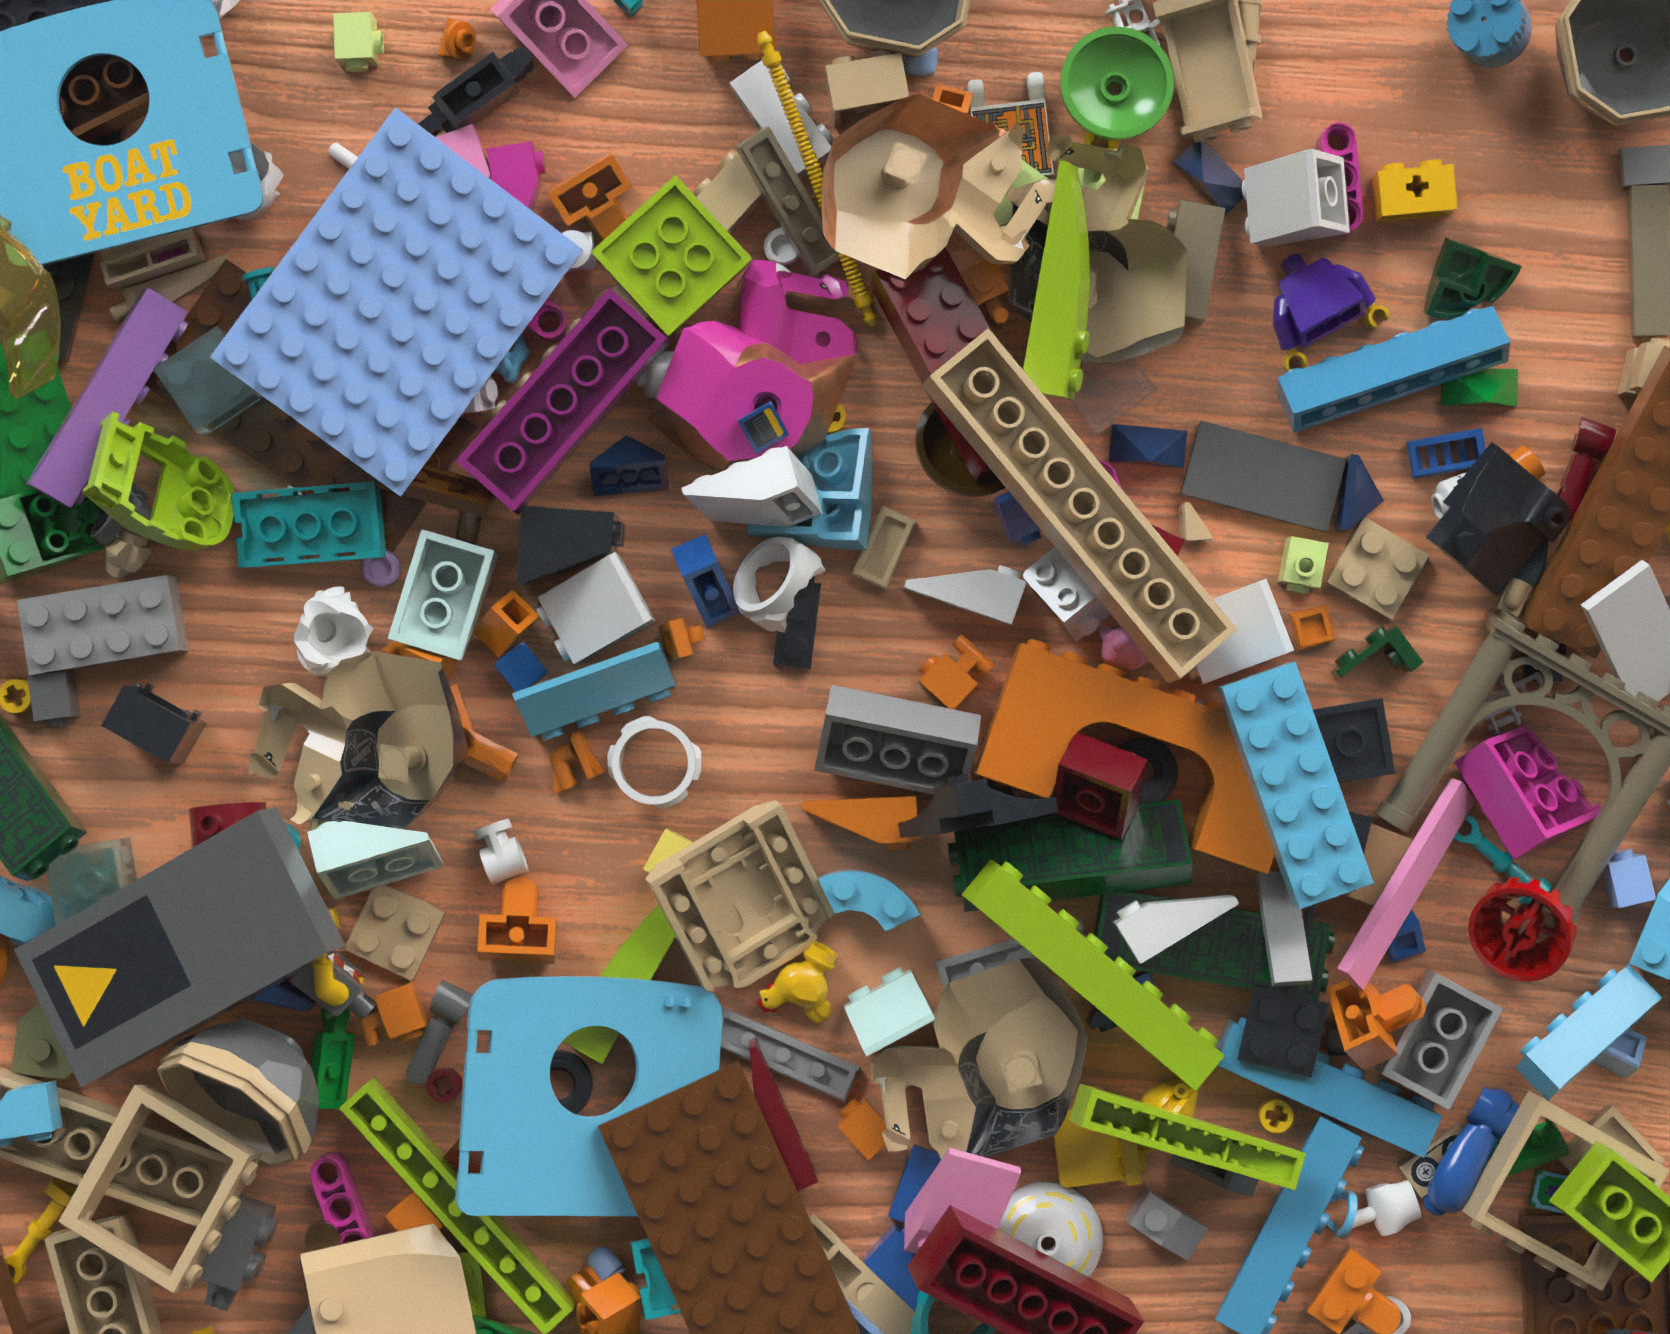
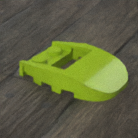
M111 412L103 419L99 425L102 430L88 485L83 488L82 492L86 497L125 529L177 549L186 551L203 550L222 542L228 536L234 515L232 493H235L229 477L217 464L204 455L197 458L185 449L186 442L175 436L167 439L153 433L154 427L139 422L135 427L128 426L118 421L119 414L116 412ZM139 454L162 466L150 520L135 512V506L128 501Z

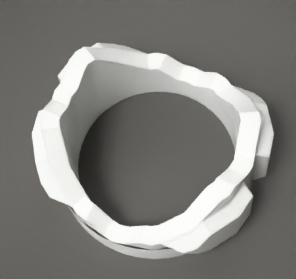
M790 537L769 538L749 552L736 573L733 584V596L738 605V610L742 615L765 630L785 632L787 627L786 617L788 611L794 607V596L798 590L807 587L809 579L813 576L821 575L825 568L821 564L820 557L815 552ZM771 562H790L789 572L782 586L772 597L761 603L755 588L757 584L755 576L757 569L769 565Z
M643 716L627 723L620 730L622 735L616 745H611L607 754L610 777L616 780L618 786L627 796L640 803L651 804L659 809H665L683 801L689 795L687 788L691 785L692 780H698L702 772L700 748L693 744L686 734L676 726L667 722L657 721L651 716ZM647 729H662L672 733L681 741L687 753L688 767L683 781L674 791L661 796H648L635 791L626 781L622 770L623 755L627 744L637 734Z

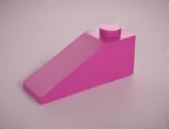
M532 141L487 148L492 181L533 211L541 188L540 174H546L543 152H536Z

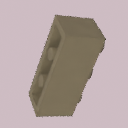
M1180 200L1176 210H1169L1166 228L1173 236L1180 239L1187 250L1185 322L1201 325L1206 319L1225 208Z

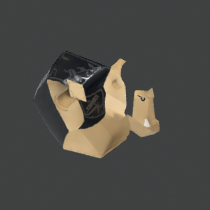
M1070 135L1050 136L1051 140L1048 142L1046 156H1050L1054 162L1059 163L1060 160L1067 161L1075 167L1103 173L1106 179L1098 190L1081 186L1086 211L1090 254V293L1086 331H1089L1090 340L1087 352L1082 354L1081 360L1085 363L1118 362L1139 357L1178 342L1183 333L1185 323L1187 250L1180 239L1173 236L1165 226L1151 220L1131 219L1148 175L1141 148L1120 143L1117 149H1107L1073 142ZM1043 178V180L1056 184V181ZM1035 183L1026 184L1018 188L1010 187L1006 199L1013 204L1012 217ZM1052 202L1046 203L1026 234V242L1030 246L1015 264H1010L1008 300L1019 314L1030 323L1032 321Z
M375 651L342 659L330 671L325 681L322 700L296 683L263 687L258 707L264 713L255 753L249 755V775L257 773L262 777L275 779L276 775L280 772L295 727L303 724L310 734L303 745L294 781V788L297 794V812L290 820L299 825L316 818L326 821H349L404 829L422 815L441 796L456 777L469 753L459 711L441 662ZM347 801L354 803L350 810L340 808L338 803Z
M1024 958L949 982L941 993V999L935 1008L934 1028L939 1046H890L871 1060V1082L878 1083L882 1092L886 1129L882 1132L888 1152L890 1150L895 1152L906 1150L910 1141L905 1089L911 1084L922 1088L929 1143L938 1152L941 1159L949 1148L986 1158L1056 1135L1066 1118L1082 1074L1088 1036L1076 1007L1064 989L1038 959Z

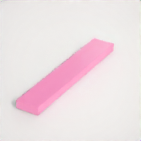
M1453 778L1448 781L1338 965L1337 969L1352 986L1364 990L1474 805L1476 799L1462 781Z

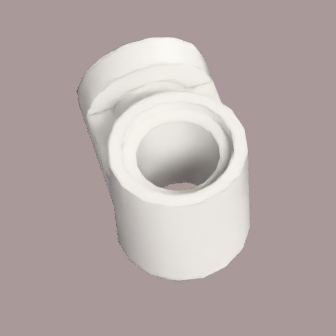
M576 230L563 232L564 236L583 249L568 271L596 269V258L591 253L595 248L593 232H579Z
M510 819L501 820L473 831L476 840L485 839L487 847L480 849V856L492 885L529 871L524 852L517 837L508 839L506 830L512 828Z

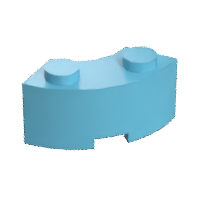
M839 870L818 877L834 913L847 910L865 912L877 919L885 931L920 915L912 900L900 887L877 874L863 870Z
M0 875V934L10 937L13 943L21 946L58 924L67 907L66 904L35 887L16 883Z

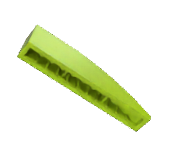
M1060 160L1023 371L1044 396L1074 400L1075 392H1079L1083 381V371L1079 369L1081 356L1087 352L1090 340L1089 331H1086L1090 293V254L1086 211L1078 169L1071 163Z
M659 905L648 914L622 944L600 977L652 979L675 939V935ZM588 1026L574 1031L562 1042L603 1064L620 1033L605 1026Z
M1084 1084L1079 1085L1069 1121L1083 1128L1292 1190H1296L1306 1156L1305 1152Z

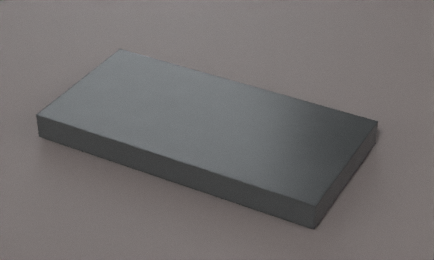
M1200 421L1180 494L1326 533L1330 525L1347 459Z

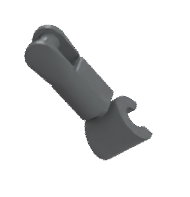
M444 980L440 982L430 1006V1013L436 1016L430 1018L417 1046L418 1050L415 1051L406 1071L410 1082L422 1084L432 1074L454 1028L453 1024L457 1025L470 1005L471 997L474 994Z

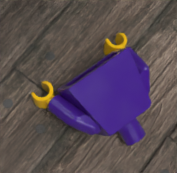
M1298 253L1290 255L1282 262L1281 268L1288 277L1279 282V295L1275 298L1273 306V327L1281 350L1286 352L1282 360L1283 368L1286 371L1291 370L1289 360L1296 355L1300 358L1302 368L1307 366V358L1301 352H1297L1296 346L1300 345L1304 349L1362 317V321L1367 328L1375 329L1377 325L1372 319L1374 311L1379 313L1383 321L1389 319L1388 309L1381 305L1376 306L1374 303L1376 297L1361 273L1340 264L1333 265L1327 258H1320L1307 265Z

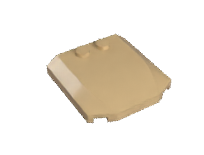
M776 800L751 807L658 863L645 878L698 981L706 991H714L713 987L732 985L734 988L749 986L801 954L805 949H808L811 942L816 941L818 938L816 932L827 917L831 919L834 915V911L782 805Z
M434 1223L300 1254L316 1334H476L461 1257Z

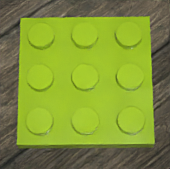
M676 175L591 251L592 255L668 338L753 262L751 256Z

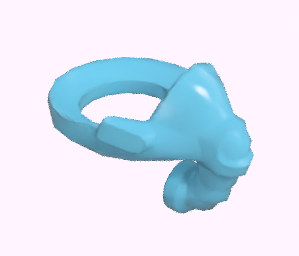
M522 333L515 341L514 349L510 353H506L493 371L499 373L509 383H515L518 380L521 365L528 359L530 354Z

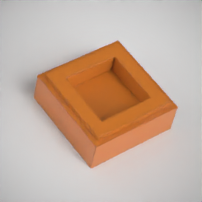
M1327 604L1288 614L1297 650L1336 641Z

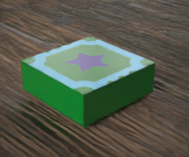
M1535 1168L1528 1205L1562 1213L1549 1200L1569 1175Z

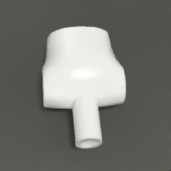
M1405 1180L1393 1184L1382 1183L1365 1189L1368 1207L1357 1210L1352 1228L1373 1221L1380 1236H1387L1401 1231L1407 1224L1422 1217L1420 1207L1410 1182Z

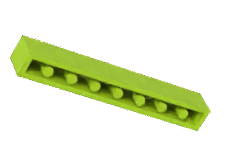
M991 859L961 895L1196 1091L1225 1057L1223 1053L1215 1048L1219 1040L1203 1027L1195 1031L1187 1023L1191 1020V1017L1175 1003L1170 1009L1163 1004L1160 999L1164 994L1147 980L1142 985L1132 977L1136 970L1119 956L1113 961L1105 955L1104 952L1108 949V946L1092 933L1086 938L1079 933L1076 928L1080 923L1064 909L1057 914L1047 906L1052 899L1035 885L1029 890L1019 881L1024 875L1011 864L1005 861L1000 866Z
M375 1077L369 1080L339 1107L542 1334H547L574 1309L576 1301L500 1216H472L465 1214L458 1208L455 1199L458 1170L443 1158L445 1156L443 1152Z

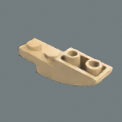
M813 1213L809 1219L844 1297L885 1334H911L913 1328L912 1318L915 1311Z

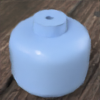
M934 47L919 58L902 56L905 74L928 77L933 74L937 66V48Z

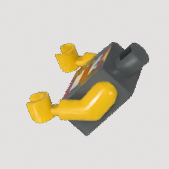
M329 909L328 911L337 929L341 928L337 909ZM338 951L290 977V982L337 1017L348 1008L362 1020L376 1004L372 998L362 991L365 976Z

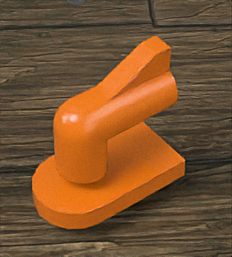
M581 730L571 734L572 744L569 743L554 750L549 756L553 768L552 790L554 794L578 784L569 762L579 758L588 779L607 771L594 755L586 736Z

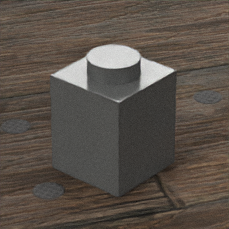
M74 671L27 676L33 721H46V727L51 728L70 725L69 718L81 716Z

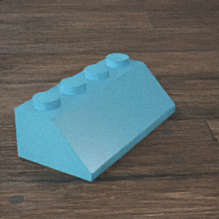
M655 642L512 694L531 737L541 735L542 740L546 741L563 735L562 727L576 722L578 728L597 723L600 721L598 714L611 709L614 716L635 709L634 701L648 697L649 702L652 703L671 696L669 689L677 685L662 644Z

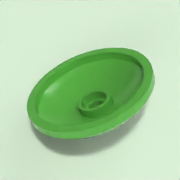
M1106 27L1084 36L1070 50L1062 67L1060 90L1066 110L1080 127L1104 139L1124 140L1144 134L1161 120L1172 100L1174 76L1167 55L1148 35L1127 27ZM1116 85L1120 89V94L1116 96L1111 95L1107 87Z

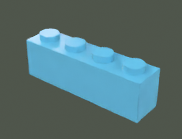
M1630 964L1619 973L1614 969L1610 970L1597 983L1601 988L1593 996L1589 991L1585 992L1572 1004L1571 1007L1575 1010L1574 1013L1568 1018L1563 1013L1560 1014L1545 1028L1550 1033L1542 1041L1535 1036L1520 1050L1524 1057L1515 1068L1547 1101L1646 1015L1662 998Z

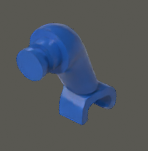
M1484 1087L1467 1116V1121L1471 1124H1466L1450 1145L1428 1183V1194L1423 1197V1203L1429 1213L1435 1216H1442L1445 1213H1457L1463 1209L1494 1151L1498 1139H1502L1520 1107L1517 1102L1512 1100L1511 1094L1500 1088L1493 1090Z

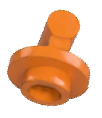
M447 18L437 55L445 59L463 60L468 58L473 53L476 45V34L473 27L468 22Z

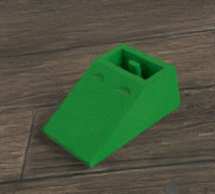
M37 490L0 499V585L36 575L104 550V546L90 536L92 526L103 510L88 497H85L80 505L74 502L71 508H67Z

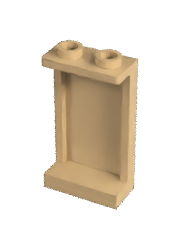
M1159 0L1153 2L1155 16L1162 20L1185 124V127H1181L1182 136L1190 139L1194 138L1195 143L1215 139L1217 137L1216 132L1229 128L1231 133L1245 131L1253 127L1252 122L1263 119L1238 1Z

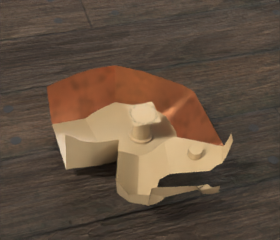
M916 94L902 98L868 115L833 140L824 167L822 183L823 233L835 251L903 279L926 267L947 245L953 230L990 264H1015L1030 246L1026 242V234L1046 203L1053 201L1055 184L1043 179L1041 182L1035 183L1008 225L999 227L993 214L1022 169V137L1025 129L1015 122L1009 131H1005L922 94Z

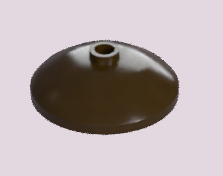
M931 402L921 415L915 434L916 454L929 478L943 489L961 496H986L1004 489L1005 486L994 473L976 482L973 480Z

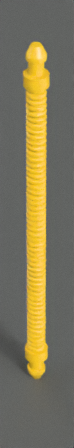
M766 31L758 33L757 44L761 46L764 54L761 60L764 67L767 66V69H770L768 73L771 74L770 78H773L772 83H775L774 88H777L775 91L778 92L777 96L780 97L781 106H784L782 108L785 111L784 115L787 116L786 120H789L788 125H791L789 128L792 129L791 133L794 134L795 143H798L796 146L800 148L798 149L801 153L800 157H803L802 161L805 162V170L808 171L807 175H810L809 180H812L810 183L813 185L812 188L815 189L814 193L817 194L816 198H819L817 201L821 203L819 206L822 208L823 172H820L822 169L819 167L820 164L817 163L816 154H813L815 152L814 149H811L813 145L810 144L811 140H808L809 135H806L808 132L805 131L806 127L803 126L802 117H799L801 114L797 112L799 108H796L797 103H794L795 98H792L794 95L791 94L792 90L789 89L788 80H785L786 75H783L785 72L782 70L783 66H780V60H782L779 51H774L771 43L772 37ZM840 253L838 255L841 258L840 262H843L842 266L845 267L843 270L846 271L845 275L848 276L847 280H850V288L853 289L852 293L855 294L854 304L856 308L861 309L863 322L869 327L877 325V314L874 313L871 303L874 301L871 293H868L866 286H864L863 277H860L861 273L859 272L860 269L857 268L858 264L855 263L856 259Z

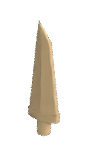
M229 254L122 289L126 301L110 308L115 321L126 318L142 289L150 288L171 302L177 301L212 279Z

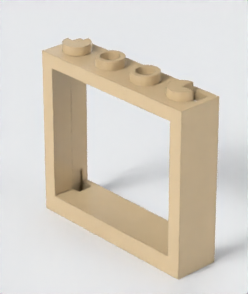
M149 1084L134 1085L58 1222L172 1293L187 1290L188 1287H192L196 1278L201 1277L203 1268L200 1266L207 1253L211 1254L220 1243L222 1238L220 1230L226 1219L230 1220L237 1212L241 1204V1199L238 1197L245 1185H250L257 1176L255 1174L259 1166L257 1163L263 1153ZM151 1110L234 1160L173 1271L90 1220Z
M1528 1091L1480 1176L1469 1200L1461 1211L1473 1218L1470 1226L1489 1237L1495 1231L1504 1236L1502 1243L1514 1251L1523 1254L1525 1249H1528L1537 1254L1533 1261L1546 1269L1555 1272L1558 1266L1568 1272L1565 1278L1575 1285L1586 1289L1587 1285L1590 1284L1603 1291L1620 1260L1603 1245L1597 1242L1585 1266L1488 1213L1490 1205L1541 1115L1593 1145L1598 1141L1613 1149L1659 1188L1670 1170L1542 1097Z

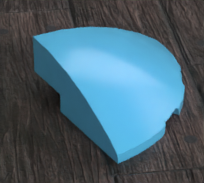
M859 428L827 435L823 444L805 453L795 455L812 474L823 514L790 527L748 524L747 533L767 539L772 537H790L800 544L816 547L867 550L872 506V440L869 428Z

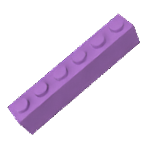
M150 288L142 289L26 484L67 508H71L74 502L79 505L86 497L82 493L83 488L88 485L86 482L90 477L102 430L99 427L100 422L111 412H116L119 414L118 421L129 425L130 420L125 418L132 405L139 407L149 391V387L145 385L152 372L157 375L161 371L169 355L164 353L171 340L177 342L188 325L187 322L183 321L187 314L186 310Z

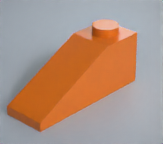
M915 795L802 801L803 810L879 844L887 843L888 850H909L910 842H918V836L900 838L898 823L917 816Z

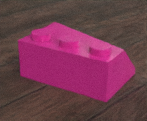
M1527 725L1483 741L1454 762L1461 773L1463 781L1470 787L1481 805L1483 814L1491 821L1501 838L1503 846L1510 852L1514 860L1555 843L1594 821L1602 808L1598 803L1591 806L1580 794L1583 786L1574 777L1569 780L1557 768V758Z

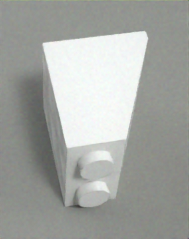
M1308 149L1244 168L1245 180L1242 182V193L1247 201L1248 217L1245 220V230L1250 239V244L1270 247L1350 233L1343 157L1315 149Z
M616 552L539 596L538 599L542 606L536 608L546 628L553 625L560 639L554 641L563 660L571 659L575 665L656 622L621 556Z
M1267 579L1213 598L1238 630L1187 674L1191 680L1196 678L1198 684H1205L1294 651Z

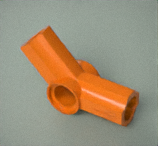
M459 684L450 686L464 733L470 739L469 753L463 763L505 783L516 763L519 753L475 732Z

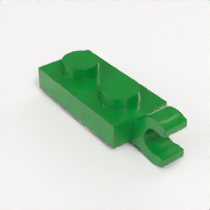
M324 1007L321 1008V1020L325 1031H315L311 1068L318 1089V1109H339L347 1101L355 1039L354 1033L346 1031L350 1018V1010L348 1008L338 1017L331 1014Z

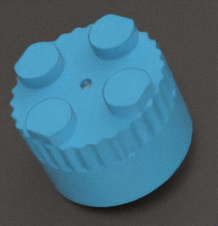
M1453 0L1450 3V12L1447 14L1448 20L1446 22L1448 25L1447 31L1450 33L1449 37L1459 51L1472 63L1488 68L1500 67L1514 61L1527 47L1532 33V20L1528 9L1521 0Z

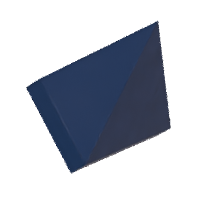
M1193 142L1172 162L1212 206L1225 208L1224 216L1244 198L1242 179L1206 142Z
M1112 424L1109 462L1183 469L1187 431Z
M627 435L589 463L594 496L669 489L665 455Z
M1350 454L1344 458L1347 460L1341 480L1335 532L1349 530L1384 501L1360 456L1356 454Z

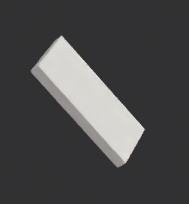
M1641 560L1582 603L1581 607L1613 675L1626 683L1623 690L1635 697L1640 691L1654 700L1660 701L1670 693V609L1650 565Z

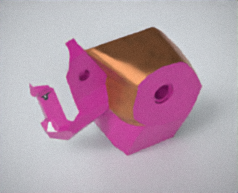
M753 260L740 276L739 328L717 321L698 322L690 327H683L648 420L677 447L691 457L721 471L727 470L734 463L748 462L758 458L765 451L772 448L787 446L794 455H799L823 444L857 359L859 341L854 331L846 327L838 318L788 309L785 294L789 291L838 299L842 296H847V284L844 281L827 274L820 278L795 274L776 261ZM771 401L789 435L755 453L737 419Z

